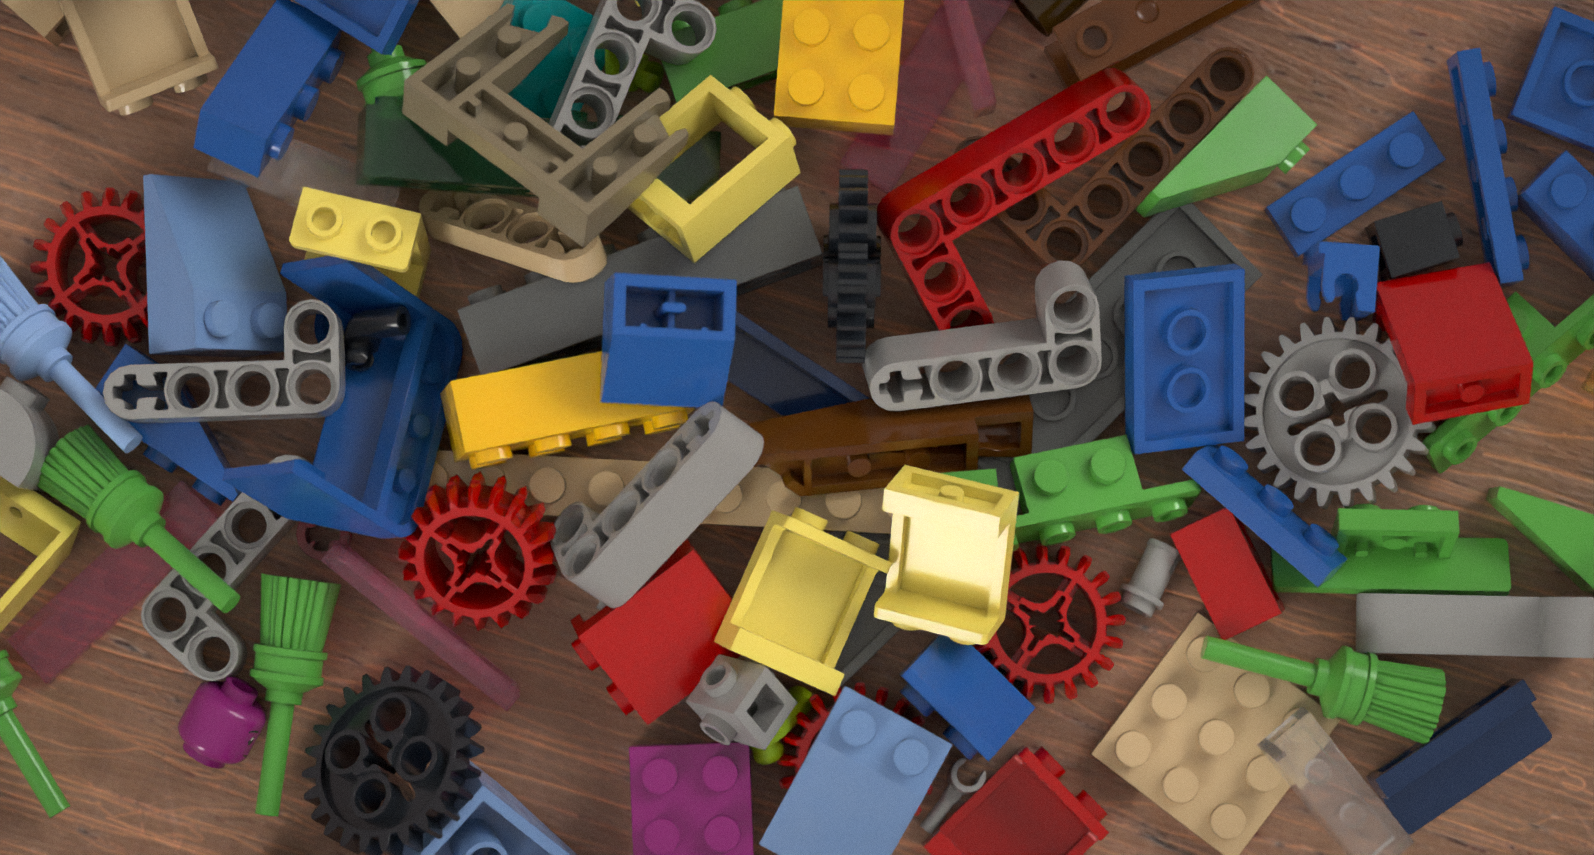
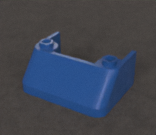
M332 256L283 263L280 274L330 306L341 319L344 331L349 318L355 313L394 306H405L408 309L411 318V328L407 335L382 338L378 352L373 354V366L368 370L358 372L345 367L346 391L344 401L337 411L325 417L313 465L302 459H294L279 463L225 469L222 480L290 520L381 539L407 537L418 526L411 517L412 513L417 507H424L446 421L440 393L450 381L457 378L463 352L460 333L451 320L371 265ZM316 314L314 332L318 343L326 338L330 327L328 318L320 314Z

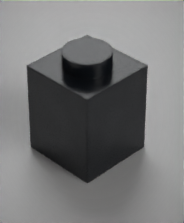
M1442 201L1376 220L1365 227L1370 245L1380 246L1378 271L1381 281L1403 278L1449 264L1460 257L1457 247L1463 245V236L1458 219L1453 212L1446 214Z

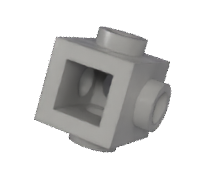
M718 654L711 666L704 671L700 682L686 700L702 719L700 723L701 729L713 740L723 745H730L734 741L763 750L767 748L797 704V701L768 666L747 657L744 660L720 654Z

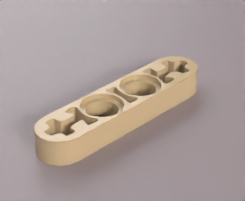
M454 183L433 188L419 202V211L431 237L564 282L576 283L593 278L603 270L607 263V255L599 234L585 247H582L537 214V208ZM500 221L498 224L492 227H489L487 229H481L490 223ZM539 235H544L540 239H537L533 242L524 243L526 240Z

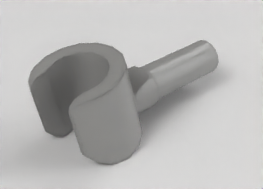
M966 757L959 759L950 766L947 772L948 786L920 824L930 834L933 833L952 806L956 805L963 795L974 793L983 786L986 780V772L984 770L976 778L973 786H964L958 781L957 771L967 760Z

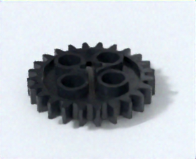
M839 169L838 203L829 204V235H823V296L828 297L827 328H836V363H865L866 329H874L876 297L881 296V236H876L877 203H868V169Z
M406 665L400 674L390 667H384L381 682L368 674L363 675L362 692L357 693L347 686L343 688L346 704L341 709L332 704L326 706L328 714L333 720L329 726L322 724L314 725L313 730L322 737L321 744L307 747L304 752L316 759L315 766L302 771L303 778L316 784L303 795L304 800L317 806L311 815L312 820L325 826L323 832L325 836L340 843V846L356 854L362 852L366 855H382L384 852L388 855H402L404 845L420 852L423 850V833L425 832L441 839L443 833L439 821L444 816L453 821H459L460 815L453 806L457 799L472 800L474 796L468 789L463 787L465 780L480 777L482 771L469 764L470 758L484 752L482 745L470 739L482 729V726L469 717L474 707L459 696L461 691L429 670L421 673L415 668ZM370 727H372V730H373L374 733H375V734H373V735L375 736L376 740H377L379 743H377V742L375 741V739L373 738L372 734L370 733ZM382 745L386 746L390 750L387 751ZM397 772L403 779L394 774ZM407 782H409L415 792V798H413V795L410 791L411 788Z

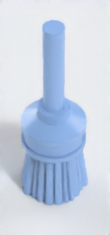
M0 255V363L6 364L10 368V373L18 381H27L37 376H40L45 382L54 381L125 453L134 450L142 441V435L127 420L111 412L105 403L104 397L71 365L73 356L66 350L72 338L70 326L64 321H59L54 310L47 304H38Z

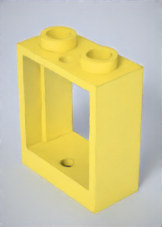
M710 75L672 106L669 111L659 117L669 136L675 131L685 128L689 134L687 144L668 166L721 121L756 149L691 204L687 203L656 178L628 209L695 263L801 173L793 149L796 146L795 137L779 119L773 117L768 120L761 115L750 98L741 89L733 87L729 90Z
M1 476L0 532L36 555L37 558L0 598V633L70 555L81 521L37 492L18 488Z

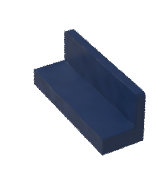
M736 311L735 342L727 379L735 387L780 416L869 399V397Z
M1510 679L1436 729L1428 743H1415L1366 777L1405 834H1413L1551 740V732L1531 704L1537 698L1524 679Z

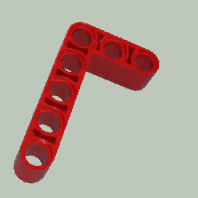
M1106 68L1082 82L1074 83L893 189L881 199L877 206L878 227L927 317L937 331L994 323L989 308L952 242L954 239L1134 135L1145 126L1151 111L1149 97L1123 71L1116 68ZM1126 92L1123 103L1116 110L1106 112L1110 99L1118 93ZM1074 122L1071 134L1062 141L1054 142L1058 129L1064 124ZM1023 153L1022 160L1016 168L1008 172H1002L1005 161L1011 155ZM971 183V189L967 196L962 200L950 202L951 195L957 187ZM920 214L917 224L911 230L898 232L902 220L909 215ZM946 262L942 273L937 277L924 279L927 270L932 265ZM963 310H971L969 317L962 324L950 326L956 314Z

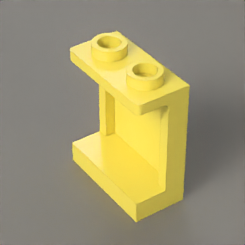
M303 187L289 241L293 248L306 251L304 260L332 256L371 265L419 298L431 253L421 213Z
M904 465L884 489L882 511L893 513L888 558L892 565L887 574L885 591L875 603L874 617L892 622L893 625L903 630L914 631L921 629L948 636L958 644H988L1005 620L1019 492Z
M795 507L790 517L772 510L714 642L835 696L845 675L834 669L875 575L878 571L888 574L892 563L876 556L880 544L848 530L843 540L824 532L828 521L808 511Z

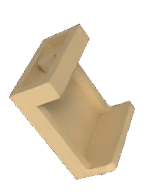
M58 0L98 99L108 112L118 109L120 115H127L140 111L153 104L154 101L151 95L171 87L174 88L175 93L192 90L208 81L206 73L219 68L215 57L206 46L188 0Z

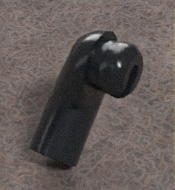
M394 306L364 310L351 316L344 331L345 367L358 372L368 370L373 366V354L378 352L382 338L407 335L411 328V318L408 309L405 306Z

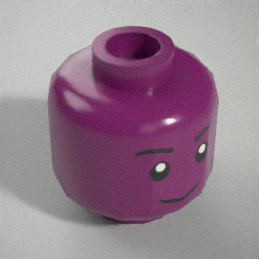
M232 676L227 677L225 682L206 681L201 683L178 723L179 734L184 740V751L194 760L211 768L221 769L226 764L233 765L244 761L267 719L263 706L256 700L258 691L246 681Z

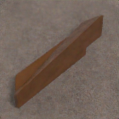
M1029 394L904 411H888L879 407L872 398L753 422L747 425L761 434L764 440L763 451L754 467L764 464L781 475L786 488L801 497L886 488L904 465L937 473L978 470V456L1019 457L1032 454L1034 411Z

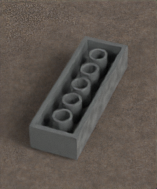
M798 186L785 190L783 187L695 263L654 229L650 228L636 235L639 242L637 245L620 251L616 250L614 244L604 245L607 263L600 273L586 281L576 283L564 282L532 271L524 276L527 285L508 292L503 290L501 285H495L469 295L467 298L470 305L457 311L480 374L483 375L569 358L601 347L605 281L614 273L737 280L736 297L822 266L823 253Z

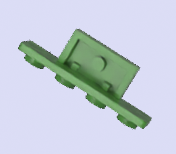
M1516 291L1506 299L1534 362L1530 397L1541 388H1548L1555 384L1563 376L1567 366L1586 349H1594V294L1556 327ZM1522 405L1448 418L1422 441V444L1429 450L1426 456L1430 465L1441 474L1452 464L1457 465L1464 462L1474 452L1481 439L1495 427L1504 426L1511 422L1520 412Z
M1127 435L1014 457L1009 466L1016 491L1019 492V501L1023 514L1016 517L1013 551L1019 548L1020 543L1039 539L1041 544L1045 546L1060 544L1075 537V532L1097 528L1100 534L1117 532L1129 527L1132 524V520L1153 516L1155 522H1166L1180 518L1188 513V508L1191 507L1200 494V485L1192 479L1143 490Z
M1357 504L1351 506L1350 509L1338 508L1331 535L1339 544L1337 550L1347 558L1335 575L1317 587L1270 546L1272 589L1275 592L1507 596L1511 590L1508 542L1503 538L1458 537L1460 533L1458 511L1440 510L1432 505H1417L1407 510L1380 509V507L1373 504Z

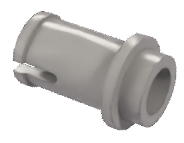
M1149 538L1147 547L1129 583H1122L1119 588L1123 592L1119 603L1131 611L1148 618L1152 617L1155 609L1162 610L1164 603L1160 599L1178 562L1182 559L1178 550L1164 542Z

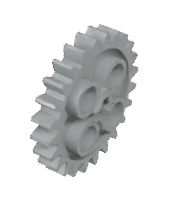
M1324 317L1322 334L1315 335L1304 322L1300 324L1302 341L1294 344L1288 337L1283 334L1280 335L1279 341L1284 353L1277 357L1263 351L1261 356L1270 367L1267 374L1250 372L1248 375L1260 387L1259 394L1244 395V403L1256 409L1255 415L1244 418V428L1258 431L1259 435L1251 439L1246 444V447L1252 453L1267 452L1257 467L1264 474L1278 468L1280 469L1273 484L1279 490L1283 491L1292 483L1297 482L1294 498L1298 502L1304 503L1314 490L1317 491L1318 506L1326 510L1331 504L1334 494L1339 495L1344 508L1350 509L1353 506L1354 496L1357 492H1361L1371 504H1375L1376 485L1382 483L1386 488L1395 493L1398 491V487L1393 474L1397 470L1411 476L1416 474L1414 467L1407 458L1410 453L1428 455L1429 450L1417 440L1418 433L1434 432L1436 426L1433 422L1412 425L1406 410L1407 381L1390 339L1382 345L1380 344L1382 329L1378 324L1373 323L1362 336L1360 335L1359 324L1354 317H1349L1343 332L1337 331L1330 317ZM1358 361L1369 364L1370 375L1364 385L1356 389H1348L1342 386L1341 376L1346 366ZM1297 384H1311L1314 388V398L1311 404L1304 410H1289L1286 398L1291 388ZM1380 391L1388 392L1387 399L1382 402L1357 406ZM1336 401H1340L1346 408H1352L1344 413L1345 423L1341 426H1336L1331 419H1324L1333 414L1331 404ZM1380 415L1391 420V431L1384 441L1376 444L1364 442L1362 430L1367 420ZM1321 420L1307 427L1298 435L1291 436L1289 434V429L1294 425ZM1327 437L1333 439L1335 452L1332 459L1324 465H1310L1307 460V451L1310 444L1318 438Z

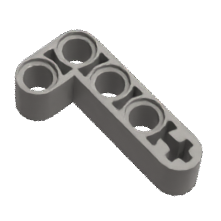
M601 0L551 116L549 125L583 149L615 123L644 52L667 63L681 65L694 60L711 45L715 39L717 28L715 18L707 7L695 0H636L641 6L642 17L641 20L632 21L621 15L617 7V0ZM681 20L691 25L695 31V45H682L675 39L671 29L672 21ZM596 49L610 50L616 55L620 65L619 74L609 75L598 69L594 60ZM581 102L593 108L598 120L595 129H584L575 123L571 113L573 103Z
M1056 261L1043 268L1035 282L1036 318L899 335L876 340L866 349L865 363H862L872 399L879 407L888 411H904L1074 389L1089 384L1096 378L1101 369L1102 355L1099 304L1085 272L1079 265L1071 261ZM1078 291L1076 297L1070 302L1063 304L1055 303L1057 297L1062 293ZM1072 345L1081 346L1080 349L1071 356H1058L1060 352L1064 350L1066 347ZM1008 354H1022L1020 359L1008 365L999 364L1001 359ZM948 362H963L955 371H940L942 366ZM919 367H924V374H920ZM895 371V376L890 377V372Z
M313 299L300 301L291 307L285 317L284 360L122 366L110 373L105 381L103 390L104 400L111 412L129 422L139 424L302 419L330 416L343 403L346 391L343 324L336 312L322 301ZM309 315H324L328 318L330 325L326 338L320 343L313 345L303 343L299 335L302 321ZM316 373L327 375L331 383V390L327 399L315 405L306 404L300 393L301 384L305 378ZM251 376H266L271 387L269 397L261 405L254 407L246 406L240 394L243 383ZM167 377V378H166V381H165V387H164V384H163V382H162V378ZM195 377L205 378L210 387L207 401L200 407L186 408L181 399V390L185 382ZM133 380H136L138 385L148 390H164L169 408L168 410H163L165 402L157 397H145L138 399L137 409H134L132 404L122 400L123 391L132 390Z
M708 402L702 405L601 514L583 502H575L561 512L555 521L556 533L550 541V545L564 577L610 608H617L625 604L754 467L763 451V436L717 402Z
M288 454L278 456L268 463L302 459L313 465L312 462L305 458ZM242 492L190 551L201 561L210 554L215 553L224 560L227 569L223 581L236 590L298 521L281 517L280 514ZM256 509L265 517L267 524L266 532L257 542L248 543L240 535L239 521L245 513ZM172 569L150 593L142 605L141 619L149 635L191 673L202 680H226L227 677H234L240 673L246 664L248 652L242 637L215 613L218 608L175 569ZM170 598L180 600L186 610L184 624L173 632L163 626L159 616L163 603ZM215 637L224 640L230 649V660L226 667L220 671H214L209 668L203 658L205 645Z
M1358 593L1356 595V652L1594 658V597Z

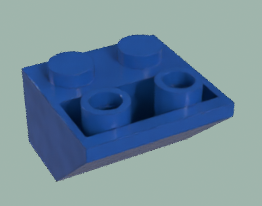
M614 273L610 276L604 285L600 403L700 408L708 402H717L723 406L735 342L737 280Z
M938 634L899 673L907 682L899 692L926 718L935 710L950 725L942 734L969 760L979 753L989 761L1035 709L972 645L958 644L948 636Z

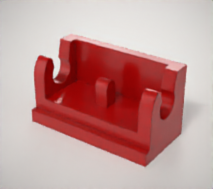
M1226 507L1170 534L1221 639L1227 640L1283 613L1285 607L1278 593L1272 589V580L1244 523Z

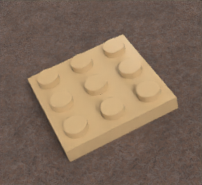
M1197 612L1089 754L1222 855H1240L1340 720L1337 717L1335 719L1325 718L1322 714L1321 705L1288 681L1201 659V648L1207 635L1219 639L1221 637L1215 625ZM1232 638L1227 639V641L1238 643Z

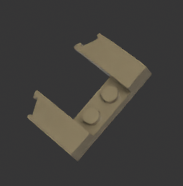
M507 3L404 80L402 114L446 146L456 138L461 139L539 197L537 214L579 245L585 247L616 220L652 184L685 147L689 134L685 128L675 131L670 136L668 135L659 115L669 111L671 100L668 94L659 87L583 149L508 95L568 34L569 22L561 17L551 15L547 27L540 32L512 26L515 5Z

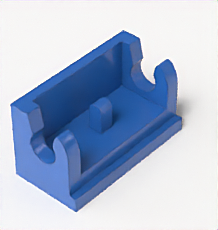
M1319 241L1303 253L1302 265L1308 266L1306 301L1309 309L1313 313L1319 310L1321 304L1319 294L1321 290L1322 296L1327 303H1331L1335 297L1341 296V301L1338 304L1341 321H1347L1349 317H1354L1358 322L1374 313L1380 246Z

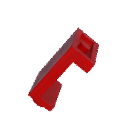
M1490 262L1377 282L1375 312L1373 313L1372 321L1378 324L1382 331L1386 330L1407 381L1406 410L1412 425L1529 404L1534 362Z
M688 539L674 551L670 558L659 567L625 604L617 608L605 606L586 621L580 613L570 620L578 636L577 639L571 642V645L590 671H594L601 666L613 681L605 688L626 716L636 710L647 725L651 724L692 693L700 682L702 674L711 666L718 654L736 659L741 656V654L714 642L733 598Z
M1022 745L984 782L981 788L963 802L921 844L930 855H1083L1098 840L1102 841L1109 834L1107 829L1100 823L1108 814L1084 789L1074 796L1058 780L1066 771L1042 746L1033 754L1026 746Z

